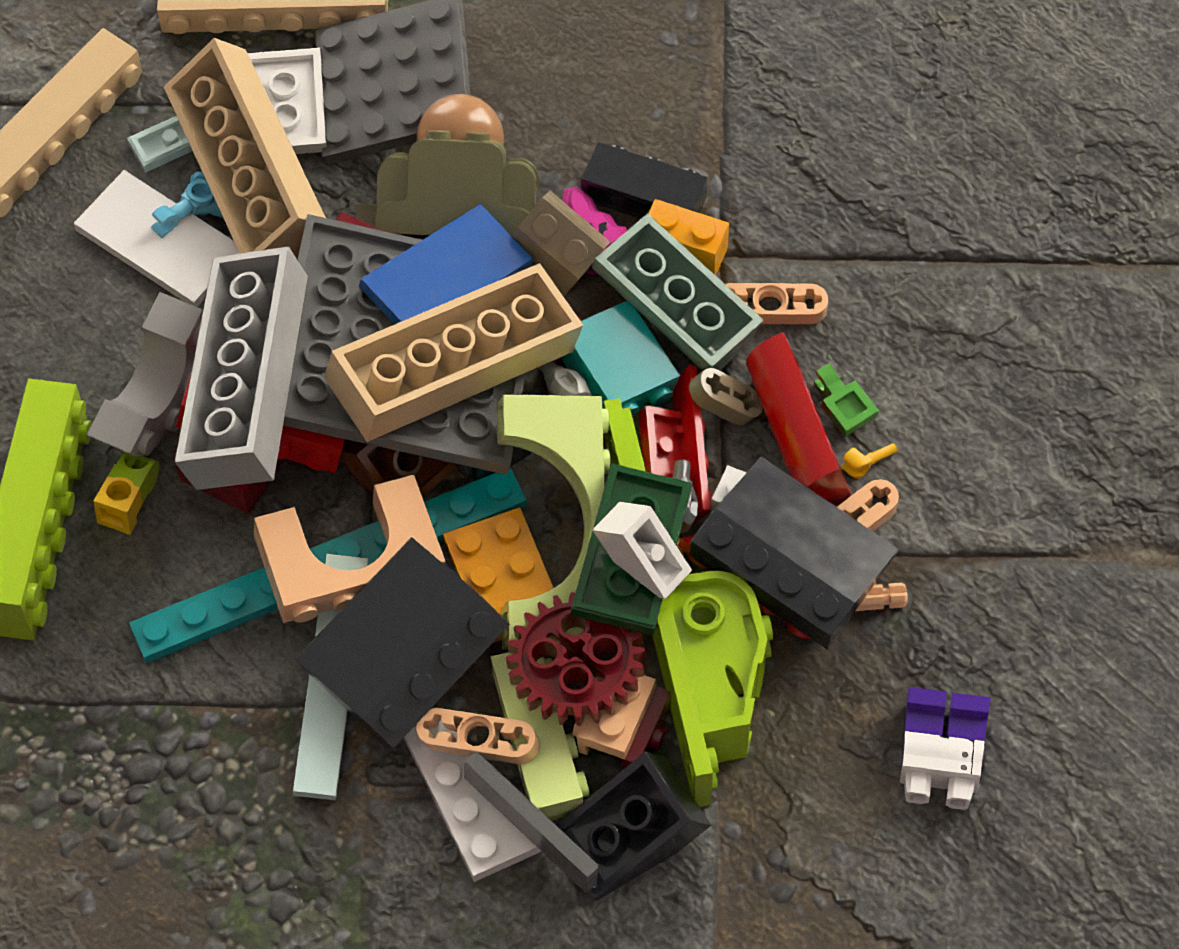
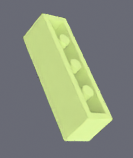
M507 652L491 656L492 675L504 718L527 722L534 729L540 740V749L536 757L528 763L517 764L526 798L551 821L565 818L583 803L584 797L589 796L585 774L583 771L576 773L572 760L578 758V750L573 733L565 734L563 725H559L558 713L553 712L548 719L544 720L542 719L541 705L535 710L529 711L526 701L528 697L517 698L515 689L517 685H511L508 673L512 670L507 668L506 657L512 655L511 653ZM541 657L537 660V663L543 665L553 662L552 658L544 659V657ZM523 734L519 735L518 740H511L515 751H518L520 744L528 743Z

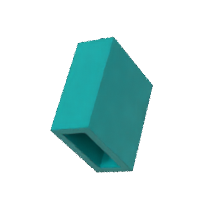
M626 301L581 321L583 327L574 351L560 358L568 369L577 371L585 379L592 396H602V409H604V401L620 398L622 408L630 407L633 418L645 406L652 404L653 407H658L671 399L680 375L633 305Z

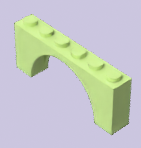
M503 395L496 404L497 444L510 445L531 451L554 465L573 487L581 505L584 521L582 549L568 577L561 584L544 594L523 600L508 601L501 608V616L510 624L502 632V649H508L507 643L509 640H518L514 634L513 628L515 625L527 627L524 619L525 612L537 617L539 615L537 603L541 602L548 608L554 607V595H557L564 604L569 602L571 592L576 593L605 487L604 474H608L610 469L609 450L603 449V434L608 432L609 414L607 409H602V396ZM574 627L567 630L566 633L568 635H578L584 629ZM549 636V637H548V638H551V639H553L554 641H556V642H558V643L560 644V642H559L555 637H553V636Z

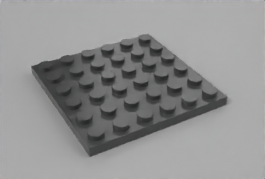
M307 214L298 262L308 275L283 426L507 475L511 465L513 446L497 444L496 404L503 395H522L525 373L366 442L324 378L331 351L394 325L359 288L360 280L422 240Z

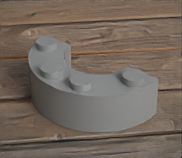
M159 292L142 326L144 334L143 348L134 374L126 388L117 398L111 401L104 400L87 434L90 438L132 456L141 457L144 455L148 456L164 439L169 430L175 432L178 429L176 425L179 410L193 368L203 309Z

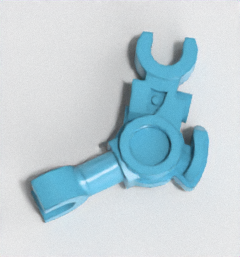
M196 172L194 175H191V183L188 184L184 193L181 194L180 202L170 208L165 205L160 206L152 213V216L158 222L154 223L151 229L161 238L172 231L178 225L179 220L190 213L195 216H204L211 213L214 216L223 218L203 172Z

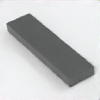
M474 752L464 761V779L585 893L597 883L598 864L479 753Z

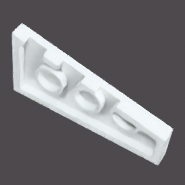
M439 721L436 728L429 729L434 738L437 737L438 732H449L453 734L457 742V732L446 729L441 721ZM416 726L407 733L404 740L474 882L542 852L464 779V761L469 756L437 752L427 748L419 738Z

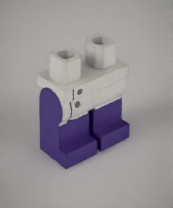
M909 687L905 705L900 783L904 784L906 801L916 804L928 803L931 787L947 789L946 805L950 808L966 810L969 807L973 793L977 792L981 776L991 697L952 692L946 738L942 737L947 692Z

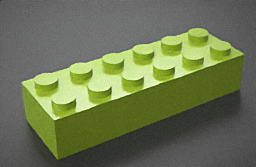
M29 378L27 381L0 485V636L35 641L38 626L43 627L46 622L47 602L44 601L47 589H53L55 585L57 568L54 565L56 553H61L65 545L66 531L63 528L65 516H71L73 512L75 495L72 492L74 480H80L82 476L84 462L81 452L83 444H89L91 440L87 434L92 426V421L87 420L86 402L81 400L76 384Z

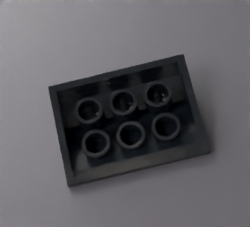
M760 457L715 507L692 538L689 556L711 571L729 572L743 579L754 591L759 604L828 650L896 556L899 549L763 457Z
M410 537L294 660L384 747L394 748L510 624L480 594L413 537Z

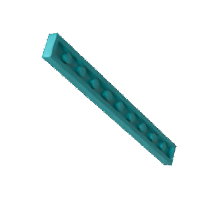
M510 468L507 475L496 472L425 501L424 504L437 540L440 543L444 541L443 533L519 507L523 509L527 507V500ZM376 521L310 548V551L323 564L326 562V555L333 554L368 558V565H370L382 555L387 543L379 521ZM264 567L129 622L145 663H148L278 609Z

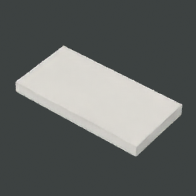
M123 170L74 222L75 230L182 301L198 307L206 298L213 258L240 254L235 242L192 213L179 220L178 225L161 238L151 229V226L158 222L152 216V213L160 206L165 205L170 208L176 203Z

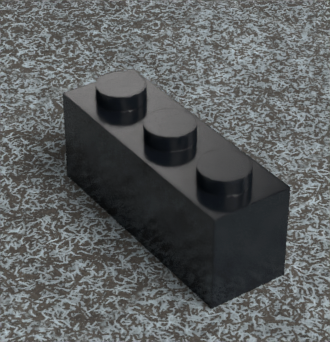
M598 142L581 177V190L589 195L596 205L642 219L646 214H649L655 199L700 213L707 198V177L700 175L693 169H681L665 164L655 157H644L628 152L618 145L609 146Z

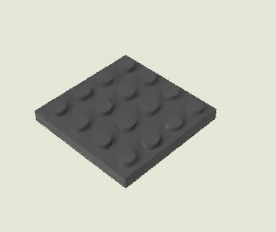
M428 0L315 30L316 48H320L326 133V147L322 148V157L328 165L417 142V129L420 119L434 102L454 94L470 95L462 0Z

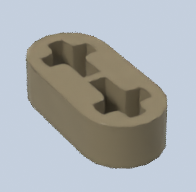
M705 369L693 378L689 384V392L697 405L735 425H746L762 412L763 407L757 392L752 387L717 369Z

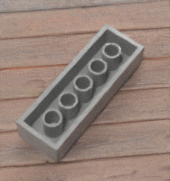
M289 247L213 258L175 463L196 490L274 480L308 275Z

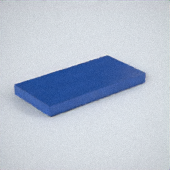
M479 204L361 278L359 288L395 325L523 271L531 266L533 258Z

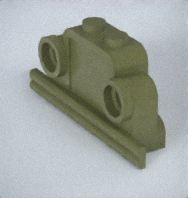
M427 130V137H423L411 146L409 154L405 152L393 153L382 162L377 175V204L357 203L356 218L389 233L431 235L481 204L512 235L536 206L539 174L536 167L526 159L512 158L506 161L504 146L496 140H490V133L466 132V140L450 139L451 131Z

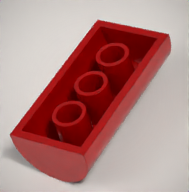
M784 332L777 334L752 350L747 357L746 367L789 475L834 506L840 505L851 497L852 494Z

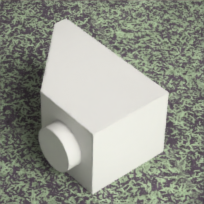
M619 502L593 529V532L613 562L659 598L665 599L692 571L651 506Z

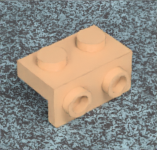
M645 675L643 677H635L638 680L639 690L637 692L626 690L629 701L627 705L617 701L613 702L615 715L611 716L602 709L598 711V723H595L589 714L583 715L581 726H577L575 722L573 736L577 737L579 753L588 755L590 748L626 759L657 687L656 679ZM596 676V679H597V680H599V681H603V680H604V679L599 678L598 676Z

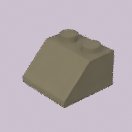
M551 191L542 197L511 235L533 258L531 265L541 264L563 297L566 296L593 264L595 258L610 243L606 237Z

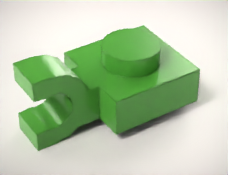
M830 363L816 371V376L819 379L815 380L813 385L825 397L821 407L844 437L878 417L879 410L856 380L845 386Z

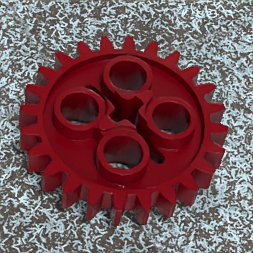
M571 592L568 603L563 604L557 595L553 596L554 607L548 608L541 602L537 603L539 611L537 617L527 612L524 613L527 627L514 626V634L518 640L508 641L509 653L512 655L506 657L507 668L512 670L508 673L511 685H517L515 688L517 698L528 697L526 701L529 711L535 710L541 705L542 719L546 720L553 712L558 713L559 725H563L568 715H574L577 726H581L583 715L589 714L592 720L598 723L599 710L604 709L613 716L615 715L613 702L617 701L624 705L629 703L626 690L633 692L639 690L638 680L635 677L644 676V665L640 662L645 661L646 656L645 648L640 647L643 644L641 632H634L633 630L570 615L575 592ZM574 627L584 629L578 635H568L566 633L567 630ZM549 636L555 637V638L560 642V644H559L558 642L554 641L553 639L548 638V637H549ZM606 652L616 655L607 661L597 659L600 654ZM550 656L555 658L550 664L543 665L537 663V660L541 657ZM592 673H593L594 675L598 676L599 678L604 679V680H603V681L597 680L595 677H593ZM577 681L587 684L580 690L567 688L571 683Z

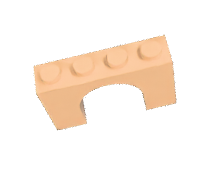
M414 475L374 485L373 506L387 546L375 562L361 569L338 570L319 561L308 547L295 507L254 518V538L283 623L293 620L299 623L306 622L315 618L318 613L332 609L341 611L410 537H413L445 565L443 553Z

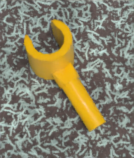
M892 443L877 451L870 452L866 456L856 448H852L844 455L843 459L846 462L841 465V468L853 478L860 479L868 472L871 465L897 453V447Z

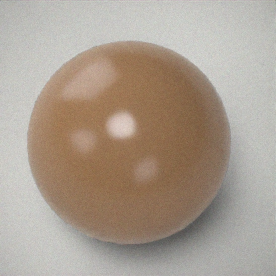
M466 94L449 95L434 102L423 114L417 129V141L427 137V130L451 131L450 139L466 140V132L490 133V140H496L502 145L504 144L503 127L493 108L485 101Z

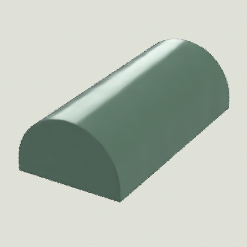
M649 214L640 219L598 255L593 262L592 269L702 371L708 368H714L719 371L723 369L751 340L764 321Z

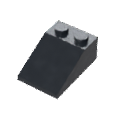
M648 752L640 755L556 824L563 833L598 864L597 883L588 891L593 900L601 899L678 853L712 826L668 759L664 756Z

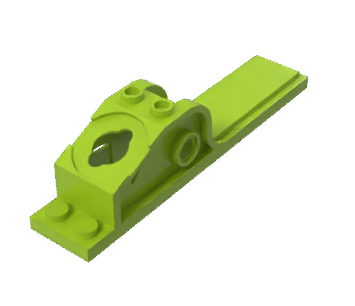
M620 398L604 401V409H607L609 414V427L607 434H604L606 448L610 453V465L613 463L645 471L630 407L623 409ZM724 571L688 574L663 599L655 632L652 635L665 690L671 692L670 711L690 793L699 807L711 805L712 790L718 789L716 773L719 772L718 763L747 757L752 735L750 726L755 697H760L765 672L766 658L771 657L769 640H773L770 618L768 615L761 616L759 604L752 588L740 577Z

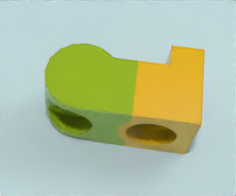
M124 452L117 464H114L94 499L97 523L131 535L137 524L136 516L145 498L152 491L156 483L159 462L145 456L135 457Z

